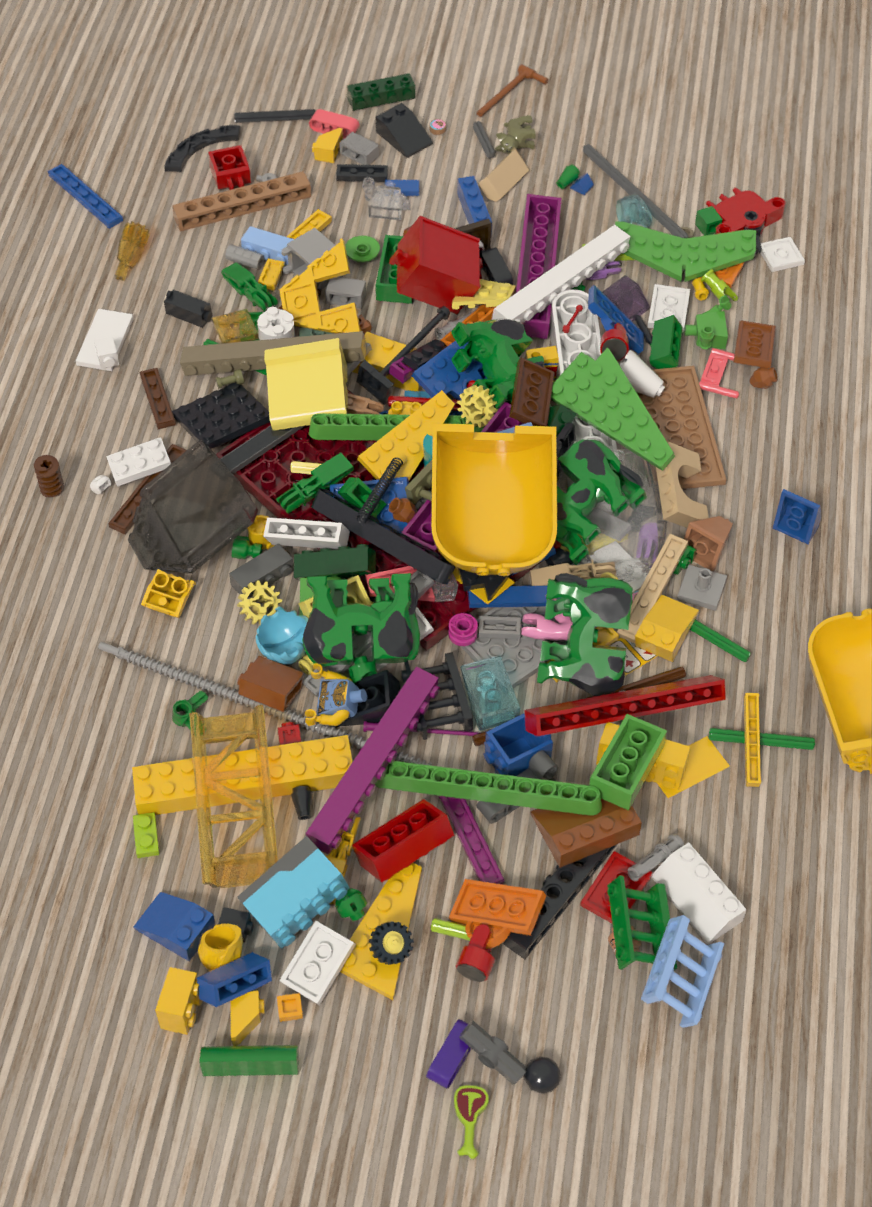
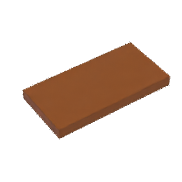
M739 321L733 363L770 368L776 326Z

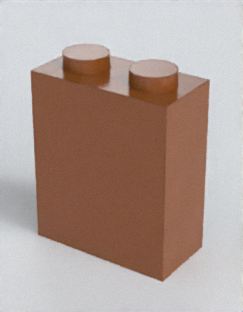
M258 656L254 662L249 664L247 671L239 676L237 682L239 685L238 694L284 712L301 691L304 672Z

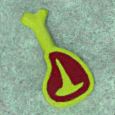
M461 1086L456 1089L454 1094L456 1115L465 1126L464 1145L457 1153L460 1156L468 1155L471 1159H475L478 1156V1151L474 1147V1130L477 1118L487 1108L489 1102L486 1090L478 1086Z

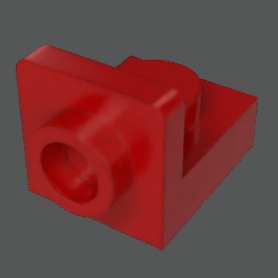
M286 722L281 724L282 727H278L280 745L301 742L299 725H294V722Z

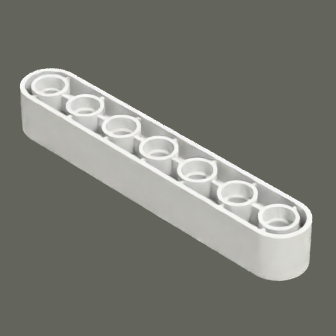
M563 291L552 302L550 322L551 345L556 346L559 357L556 380L581 352L594 360H597L601 355L598 315L590 312L588 308L589 294L583 291ZM582 305L583 310L578 313L571 324L569 333H564L562 331L563 326L568 324L576 311V306ZM575 416L572 422L575 425L576 435L574 443L581 439L600 441L611 449L618 458L616 441ZM568 477L570 487L574 482ZM605 501L597 503L595 508L609 515L613 514L611 504Z

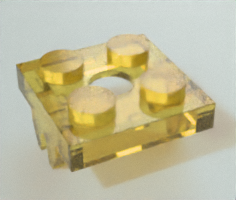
M247 309L212 318L213 325L222 344L259 339L257 329ZM232 323H233L234 327H237L238 324L241 325L240 328H239V329H236V330H234L233 328H230V325H231Z

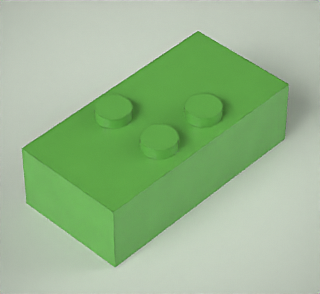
M626 714L591 775L589 786L599 789L601 799L629 810L665 745L667 730Z

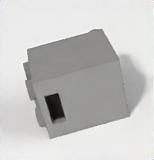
M313 228L287 243V247L281 250L283 256L288 255V265L283 268V273L289 274L292 272L295 276L297 274L299 276L308 269V265L317 258L322 257L326 250L329 251L336 245L316 228ZM329 279L317 282V289H324L328 285Z

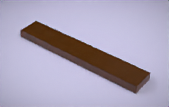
M171 444L166 452L172 467L146 476L108 523L109 528L126 535L189 456V451Z

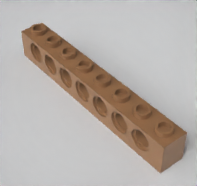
M304 171L174 204L172 205L173 215L179 231H184L310 198L311 186Z

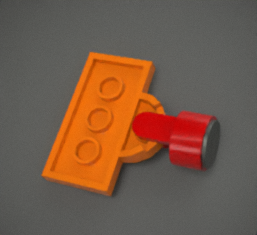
M465 879L449 915L451 922L466 925V934L470 938L468 946L463 947L456 963L457 971L470 980L477 982L486 981L495 963V958L490 954L492 948L504 942L510 932L531 935L546 898L544 891Z

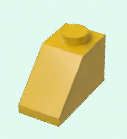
M338 128L318 136L317 141L312 145L315 160L329 163L335 162L340 150V142L343 140V128Z
M250 991L230 1001L231 1040L233 1046H238L261 1022L260 1014L265 1013L264 999L259 997V991Z

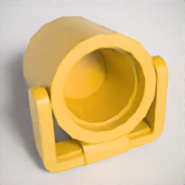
M256 515L247 523L249 542L251 545L254 543L262 544V549L268 550L275 546L263 537L266 521L269 517Z

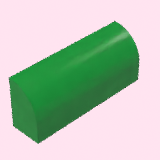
M298 1045L202 1046L199 1063L203 1076L298 1075L299 1049Z

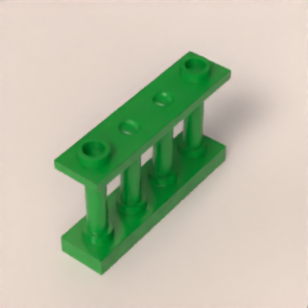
M620 875L608 884L607 893L610 901L618 969L623 970L634 961L654 963L670 919L665 884L657 883L644 892L625 888L624 876ZM627 898L646 901L648 912L628 909ZM629 918L649 922L651 933L631 930ZM632 939L652 943L654 954L634 951ZM677 961L673 967L674 970L677 969Z

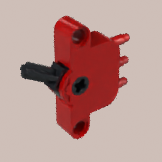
M736 187L732 190L735 195L730 198L721 194L719 198L722 202L717 205L707 201L706 205L708 207L712 206L722 218V223L717 226L715 234L756 230L755 254L762 250L759 238L763 228L782 219L786 204L785 200L780 197L764 201L757 193L750 190L741 191Z

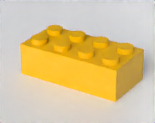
M610 722L606 723L599 742L596 765H598L620 725ZM666 739L665 745L645 781L659 783L666 788L679 790L690 746Z

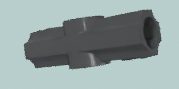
M471 1021L463 1029L459 1038L478 1054V1059L488 1068L496 1069L513 1085L523 1077L527 1067L508 1051V1046L498 1037L490 1036L474 1021Z

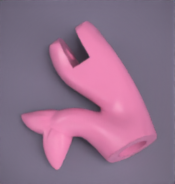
M527 613L523 615L522 622L537 625V627L521 628V635L540 640H567V634L572 622L569 617L563 616V613L554 617L558 623L547 620L539 614Z

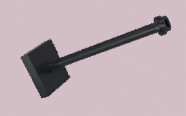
M445 306L439 307L437 309L438 314L380 372L364 360L360 364L356 382L385 405L388 402L394 384L386 378L390 371V365L410 353L442 319L447 320L450 315L449 309Z

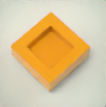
M300 993L277 996L280 1022L303 1019Z

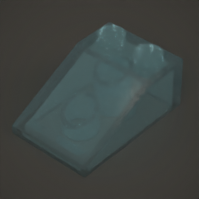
M501 655L460 666L472 713L479 731L497 727L520 715V706Z

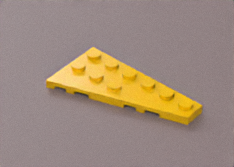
M440 391L360 454L357 458L358 461L376 480H380L392 459L395 457L400 458L403 461V465L394 478L407 477L410 480L424 457L423 440L428 434L433 437V423L444 424L455 404L443 391Z
M411 863L409 867L402 869L387 880L350 938V941L356 945L340 970L342 974L391 1000H394L401 962L390 965L378 962L379 959L372 956L374 954L373 951L369 949L371 947L369 939H372L370 935L377 926L387 922H399L402 926L408 927L406 930L409 931L422 867L415 863Z

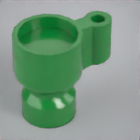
M236 535L232 545V558L246 559L248 556L255 558L261 554L262 544L254 543L251 545L249 537Z

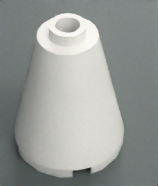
M630 350L624 357L626 360L620 364V367L631 385L638 393L653 398L656 395L660 396L665 388L663 386L664 381L635 352Z

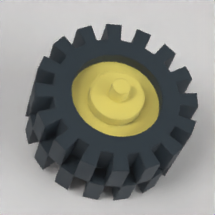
M394 921L377 926L370 935L372 939H369V943H371L369 949L374 953L372 956L378 958V962L387 965L405 961V958L411 955L409 952L413 950L411 943H414V939L410 938V935H412L411 931H407L408 927L405 925L402 926L401 923Z

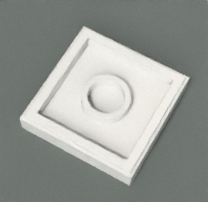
M791 237L761 243L762 250L760 253L771 272L804 265L805 260Z

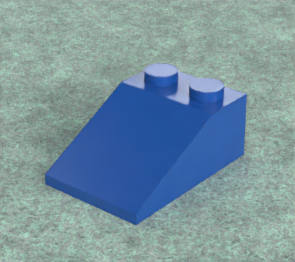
M783 489L773 529L809 544L818 530L821 521V507L812 501Z
M160 892L133 928L190 962L198 951L202 935L206 931L213 929L216 924L214 914L196 903Z

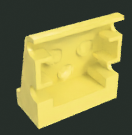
M339 338L265 350L264 361L267 370L269 417L272 430L310 425L311 417L314 414H347V363Z

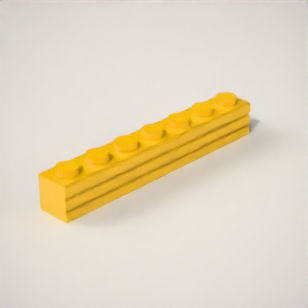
M745 693V781L747 787H759L761 784L759 693Z

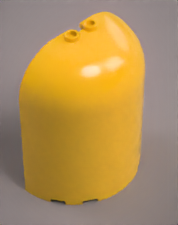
M433 423L432 536L441 555L452 565L481 576H509L512 573L529 569L542 561L550 552L557 534L556 427L515 426L514 433L474 432V424Z
M869 608L863 610L860 616H853L852 612H846L819 623L809 638L808 659L843 763H847L850 769L856 772L869 770L870 774H872V609Z

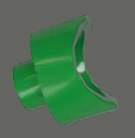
M367 656L354 658V666L348 668L350 679L353 683L378 673L376 663L368 662Z
M349 888L347 894L342 899H336L335 907L341 918L350 917L351 921H356L365 915L363 908L367 905V900L362 892Z

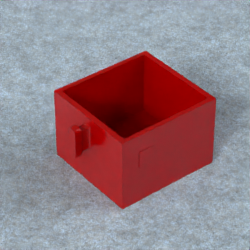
M419 216L400 240L397 251L389 260V264L397 265V293L438 308L445 306L451 313L458 314L465 305H459V309H452V301L455 296L473 297L481 287L479 277L480 239Z

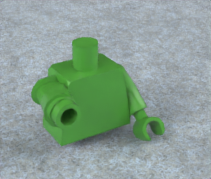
M726 295L720 297V305H715L710 310L697 314L694 325H685L684 335L695 336L696 345L701 349H726L728 333L725 312L722 309L728 310L731 308V303Z

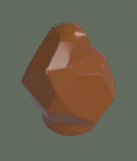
M760 367L750 377V384L761 389H767L774 382L778 381L777 372L774 367Z
M394 498L389 504V511L392 513L393 518L401 522L409 523L417 513L415 504L407 498Z

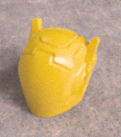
M218 924L202 935L198 955L200 961L209 972L241 958L243 948L241 928L233 924Z

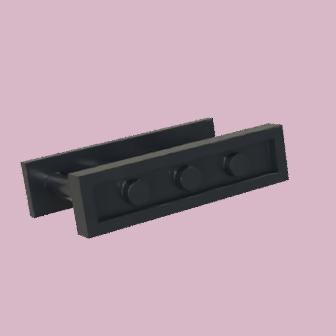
M453 652L445 653V662H442V665L422 669L433 675L447 674V681L438 683L439 691L448 689L453 692V695H451V698L428 702L429 707L427 711L453 706L454 708L457 707L458 712L454 715L425 720L424 715L421 714L418 718L419 722L416 730L421 732L423 740L427 739V728L458 723L463 725L464 732L473 730V716ZM408 661L404 662V670H401L403 683L408 680L414 671H411Z

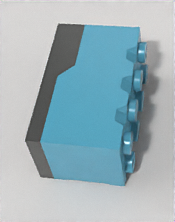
M306 836L237 898L282 949L284 946H289L294 942L296 938L294 935L300 929L302 931L307 930L313 924L312 919L317 914L324 915L330 909V902L334 899H342L350 887L338 869Z

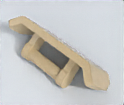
M513 148L509 155L484 179L479 181V186L489 200L497 202L529 171V168L517 149Z

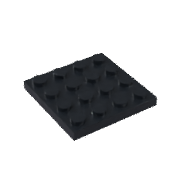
M236 382L220 390H215L202 398H197L195 401L182 405L172 411L177 422L205 451L211 450L270 422L269 411L241 384L239 385Z

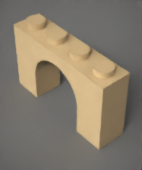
M667 441L675 457L663 471L656 467L663 520L688 528L690 522L709 518L707 506L691 500L683 492L678 480V475L689 478L700 472V458L698 453Z

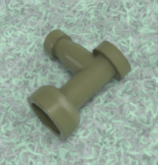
M240 369L235 370L234 375L215 378L218 389L222 388L223 385L234 382L239 385L244 384V378Z

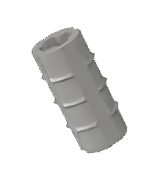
M232 244L227 247L225 254L227 260L257 270L261 269L264 261L263 254Z

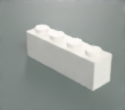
M267 518L263 537L272 545L279 543L284 546L338 550V547L347 546L350 531L342 523Z

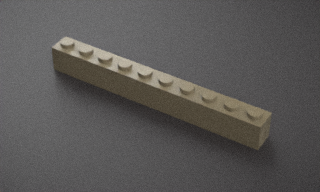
M363 331L189 346L183 347L180 365L185 376L234 372L238 369L241 371L266 369L264 361L265 350L336 338L340 340L346 362L364 361L367 343Z

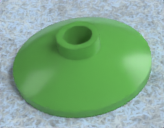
M356 236L345 244L347 256L357 262L373 260L380 252L379 243L369 236Z

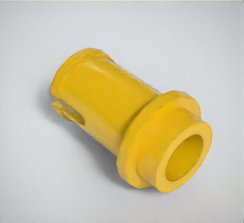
M696 278L692 282L695 290L694 295L698 300L703 301L707 299L709 291L705 288L704 282L700 280L701 278Z

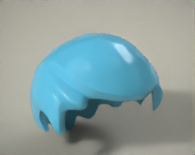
M278 606L275 609L277 610L276 613L272 616L264 615L261 619V625L256 630V643L260 652L266 658L283 665L293 664L306 653L302 639L308 618L304 615H297L295 610L287 612Z

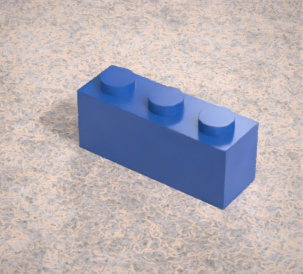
M252 952L197 977L199 999L214 1007H219L271 982L270 960Z

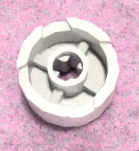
M269 307L267 311L259 316L257 320L259 340L295 337L294 318L291 313L276 307Z

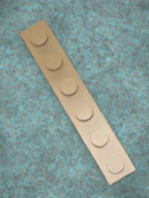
M669 534L631 605L629 630L618 629L619 637L635 643V635L643 619L662 595L688 546L687 540Z

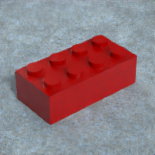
M423 799L352 844L360 866L380 882H384L402 869L409 867L411 863L422 856L427 855L437 846L444 844L454 836L447 814Z

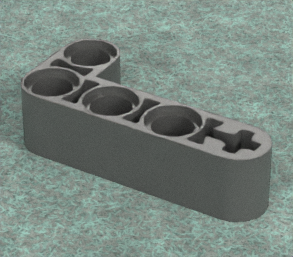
M541 750L530 759L529 768L517 776L556 781L558 766L544 750ZM479 801L476 805L478 810L491 824L520 807Z

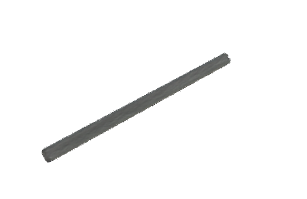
M590 144L583 146V152L672 235L681 238L689 237L682 228Z

